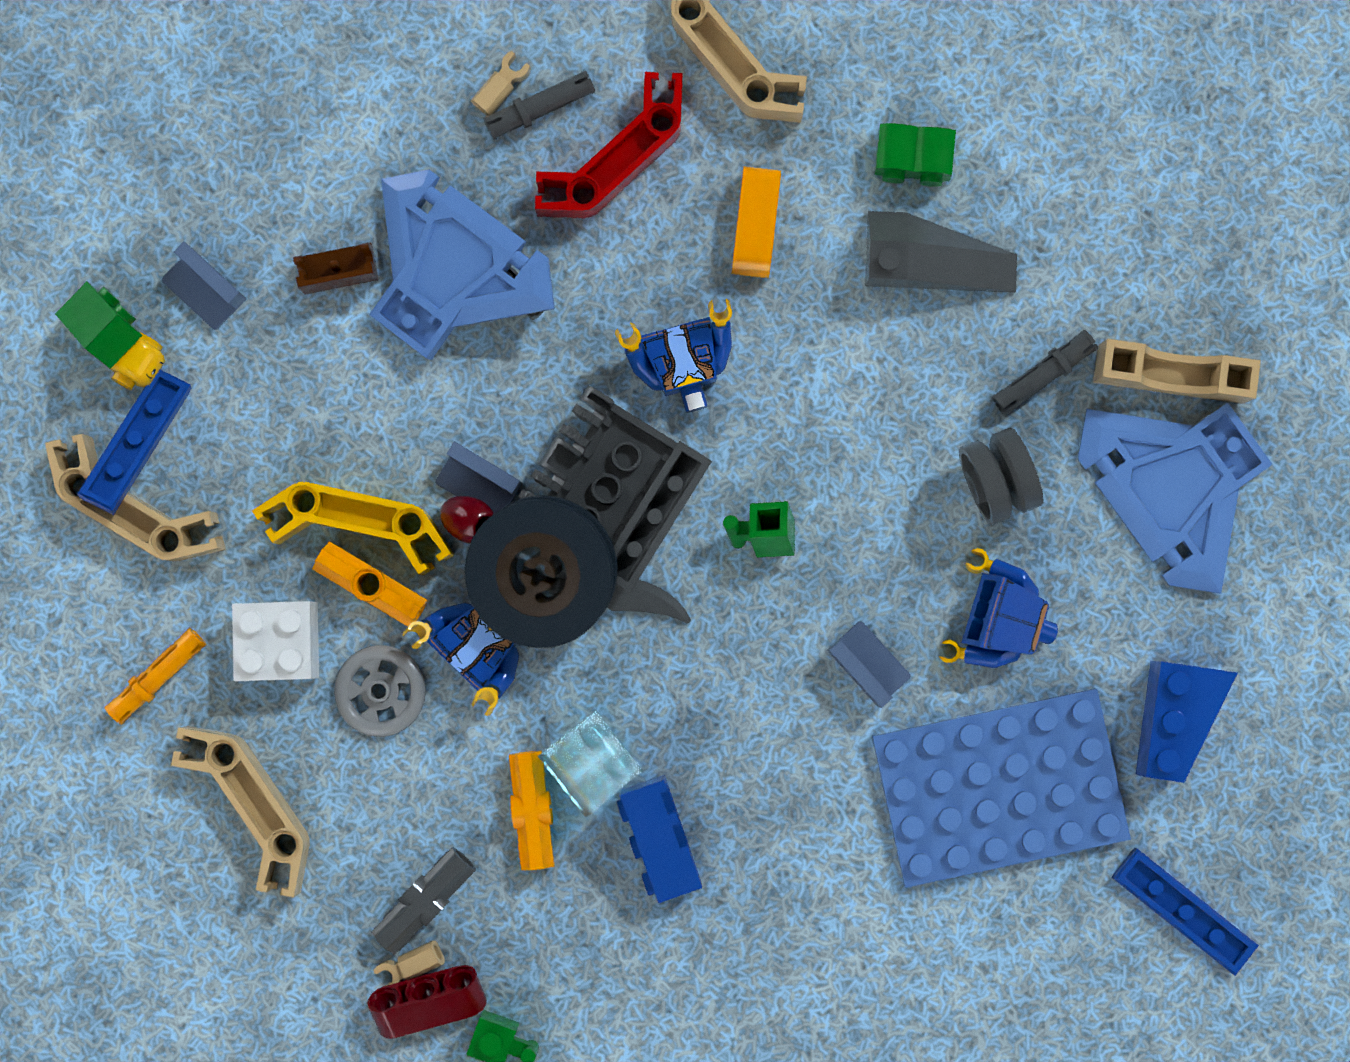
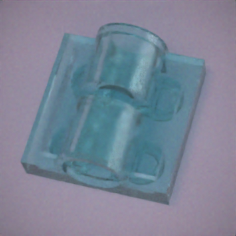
M596 710L538 755L539 759L585 818L643 771Z

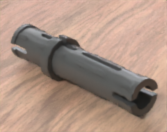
M586 70L524 100L517 98L512 101L513 105L488 117H483L488 131L491 132L492 139L495 140L497 137L521 126H524L526 129L532 126L531 121L595 93L591 79L587 78L589 75Z
M1086 330L1081 331L1059 349L1054 347L1050 350L1048 357L1021 375L1006 388L991 397L992 400L997 402L995 405L1000 412L1007 416L1062 374L1067 376L1071 373L1073 366L1098 350V345L1094 344L1095 340Z

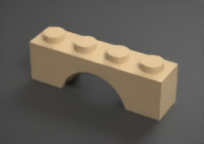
M1106 339L1098 345L1093 383L1244 404L1256 399L1261 360L1227 355H1180L1155 350L1143 343Z

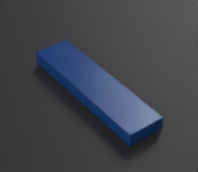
M161 369L158 371L151 384L144 387L77 493L80 499L112 515L115 514L192 389L191 384Z
M1137 848L1132 850L1111 877L1235 976L1259 946Z

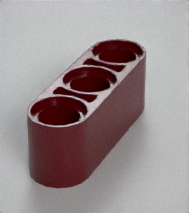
M459 965L383 986L370 995L367 1005L380 1035L384 1038L393 1039L478 1015L485 1008L487 999L475 969L469 965Z

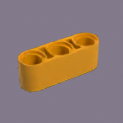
M743 167L731 274L769 278L781 170Z

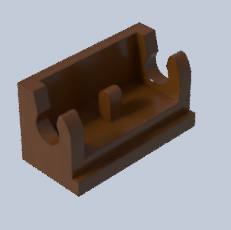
M369 242L357 246L293 257V262L297 266L299 277H296L297 286L305 295L379 280L373 246Z

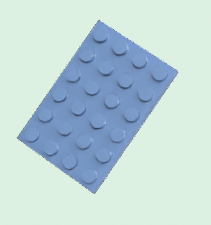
M1095 688L872 736L905 888L1131 840L1099 694Z

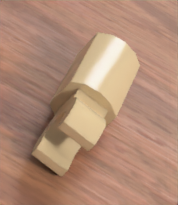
M513 51L506 53L501 62L502 69L499 72L495 71L471 99L472 104L486 116L494 114L514 90L513 85L515 82L524 81L530 74L531 68L527 63L519 71L510 69L511 63L516 59Z
M432 940L398 956L397 962L386 960L380 963L373 971L375 974L384 970L389 971L393 977L392 982L387 984L390 985L401 982L403 979L416 978L444 965L445 959L438 943Z

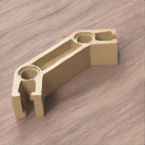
M671 0V23L674 30L745 115L757 119L801 123L804 103L798 102L797 106L778 103L773 99L775 92H797V96L804 97L807 76L767 72L710 4V0ZM686 8H693L700 15L694 20H686L681 17L680 13ZM758 88L766 93L767 98L761 102H754L748 98L747 93L752 89Z
M85 434L72 436L73 443H76L78 447L80 465L77 468H69L64 452L68 450L65 443H62L61 440L45 442L53 482L58 496L64 502L156 558L166 561H182L226 550L223 536L211 538L209 543L192 546L189 530L203 524L206 527L220 524L218 514L215 512L206 511L172 519L128 492L115 514L112 515L80 499L73 491L74 482L82 476L86 480L98 462L93 437ZM175 532L178 536V546L174 551L168 552L164 547V539L169 533Z
M190 726L178 727L177 739L191 742V738L207 743L205 760L188 758V754L174 751L171 766L211 773L263 849L256 891L268 892L271 889H277L278 882L271 880L276 862L290 864L289 886L286 888L281 887L280 895L295 897L300 894L310 838L306 829L250 747L241 737L234 734ZM224 743L230 745L234 751V759L229 765L223 763L219 758V749ZM282 834H288L294 838L296 849L292 854L285 853L280 848L279 840Z

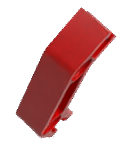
M645 72L643 111L576 173L536 171L538 194H545V187L566 189L567 194L566 201L543 202L542 196L535 195L537 217H592L600 212L678 139L681 131L683 73H672V81H668V89H674L673 102L668 104L653 102L652 89H656L659 73ZM665 117L672 122V126L666 131H658L652 126V123L657 118ZM590 189L594 193V198L590 202L581 204L574 200V195L578 190Z

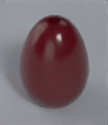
M469 496L452 497L445 501L440 509V519L445 529L453 537L465 543H471L478 529L494 514L485 502Z

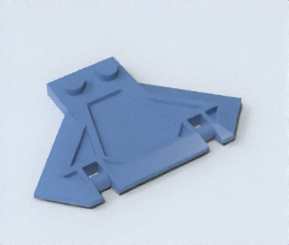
M428 169L381 179L393 281L369 315L422 356L432 360L455 327L553 310L555 305L549 258L538 250L531 258L521 253L526 244L525 240L451 185L442 194L435 188L440 177ZM426 201L433 205L429 213L421 209ZM512 265L520 270L515 279L507 273Z
M1228 402L1195 425L1086 409L1078 461L1085 470L1093 464H1096L1104 476L1094 483L1151 562L1162 556L1170 566V569L1162 574L1164 580L1169 586L1221 594L1239 488L1273 465ZM1114 449L1123 460L1117 467L1107 455ZM1181 542L1190 553L1184 559L1175 548Z

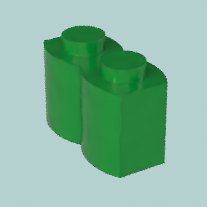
M881 123L878 130L874 175L882 176V181L887 183H903L905 178L919 179L920 184L923 186H942V183L950 181L952 176L956 130L941 127H917L906 124Z

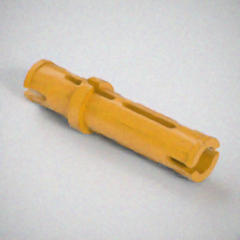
M189 627L138 677L133 676L128 680L129 685L104 707L106 712L116 722H119L121 725L124 724L145 702L150 703L155 698L154 694L160 687L207 645L206 642L195 630Z

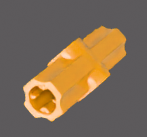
M331 541L320 551L312 568L315 572L352 593L359 600L369 603L407 627L412 622L418 621L429 601L389 577L383 571L374 568ZM374 574L379 580V588L375 594L368 596L362 590V581L367 575Z
M542 750L509 754L513 795L510 796L513 828L517 829L521 870L531 871L554 867L550 826L553 825L552 808H550V805H552L550 791L546 790V774Z

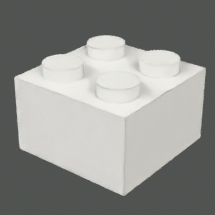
M318 602L232 604L234 681L319 678Z

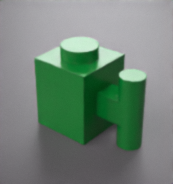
M788 501L750 503L749 521H738L734 515H728L723 519V526L734 548H742L746 541H750L757 558L795 556V519Z
M483 1010L466 1055L483 1062H506L509 1054L520 1058L522 1062H534L539 1045L534 1040L526 1041L515 1036L520 1024L519 1022Z

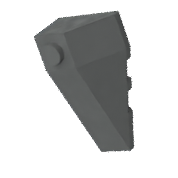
M868 211L865 286L1016 292L1017 254L906 212Z

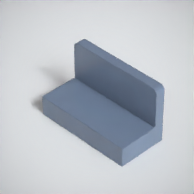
M183 241L174 251L180 260L162 277V282L212 329L218 330L247 298L191 246Z
M455 441L447 452L449 459L435 481L438 486L456 497L469 496L482 500L491 508L494 514L512 502L523 484L517 478Z
M862 621L857 622L827 650L879 708L886 705L893 698L891 695L911 677L910 673Z

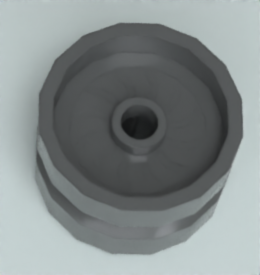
M1010 427L992 434L989 443L990 449L979 440L960 447L959 459L963 474L981 515L989 525L993 526L1008 520L1012 514V505L1022 513L1042 506L1043 492L1036 468L1025 444L1014 429Z

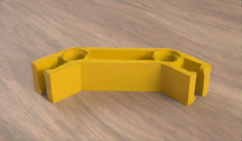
M298 482L252 510L257 520L263 521L268 525L272 522L269 515L287 506L288 511L293 515V519L278 531H274L272 527L265 531L271 542L278 545L311 524H318L397 541L417 573L422 576L435 568L432 562L429 564L423 563L415 548V544L422 541L426 536L429 535L441 550L436 555L439 562L442 560L447 561L455 556L430 515L425 510L412 504L309 482ZM311 492L315 498V504L310 511L301 512L298 507L299 497L303 493ZM409 515H417L421 521L419 531L413 535H406L402 528L404 519Z

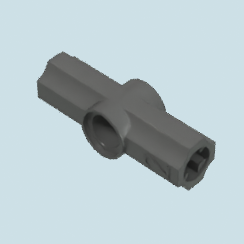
M454 847L447 851L425 876L421 875L398 899L400 902L371 931L376 941L393 955L400 951L423 925L426 927L450 902L448 899L477 870L471 861Z

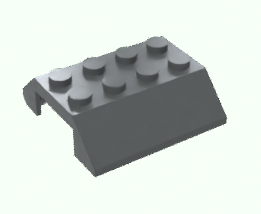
M588 385L580 400L592 408L594 412L591 413L578 404L574 406L572 412L577 418L590 424V429L584 437L575 428L563 424L559 432L573 441V446L555 437L539 462L540 466L554 475L553 478H549L536 469L531 477L541 486L551 490L548 496L563 498L580 505L601 523L612 541L617 558L616 584L631 593L712 463V460L681 441L677 443L614 404V400ZM522 489L518 497L523 499L536 495Z

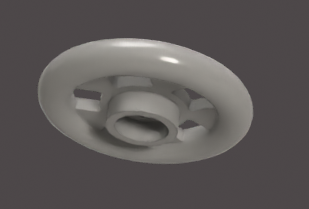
M375 645L357 651L345 661L338 672L334 694L341 716L353 729L365 735L385 737L405 730L415 721L425 701L426 687L422 671L407 653L395 647ZM382 660L398 666L394 676L379 671ZM361 667H364L370 672V675L364 679L360 686L352 678ZM399 683H410L409 700H398ZM376 684H382L386 689V694L381 699L376 698L373 694V688ZM358 695H361L363 702L369 707L361 714L356 711L351 702ZM392 706L395 718L380 722L377 711L388 709Z

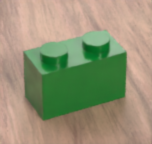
M86 281L55 315L88 352L111 369L142 335L132 325L136 318L120 304L121 301L104 286L98 291Z

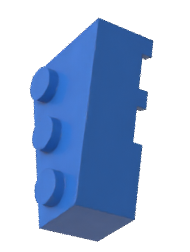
M1150 661L1135 774L1148 778L1185 783L1238 673L1163 661Z
M665 775L622 789L619 795L621 799L616 802L623 823L629 821L634 836L629 837L636 859H643L647 870L641 876L648 896L655 894L658 903L703 888Z

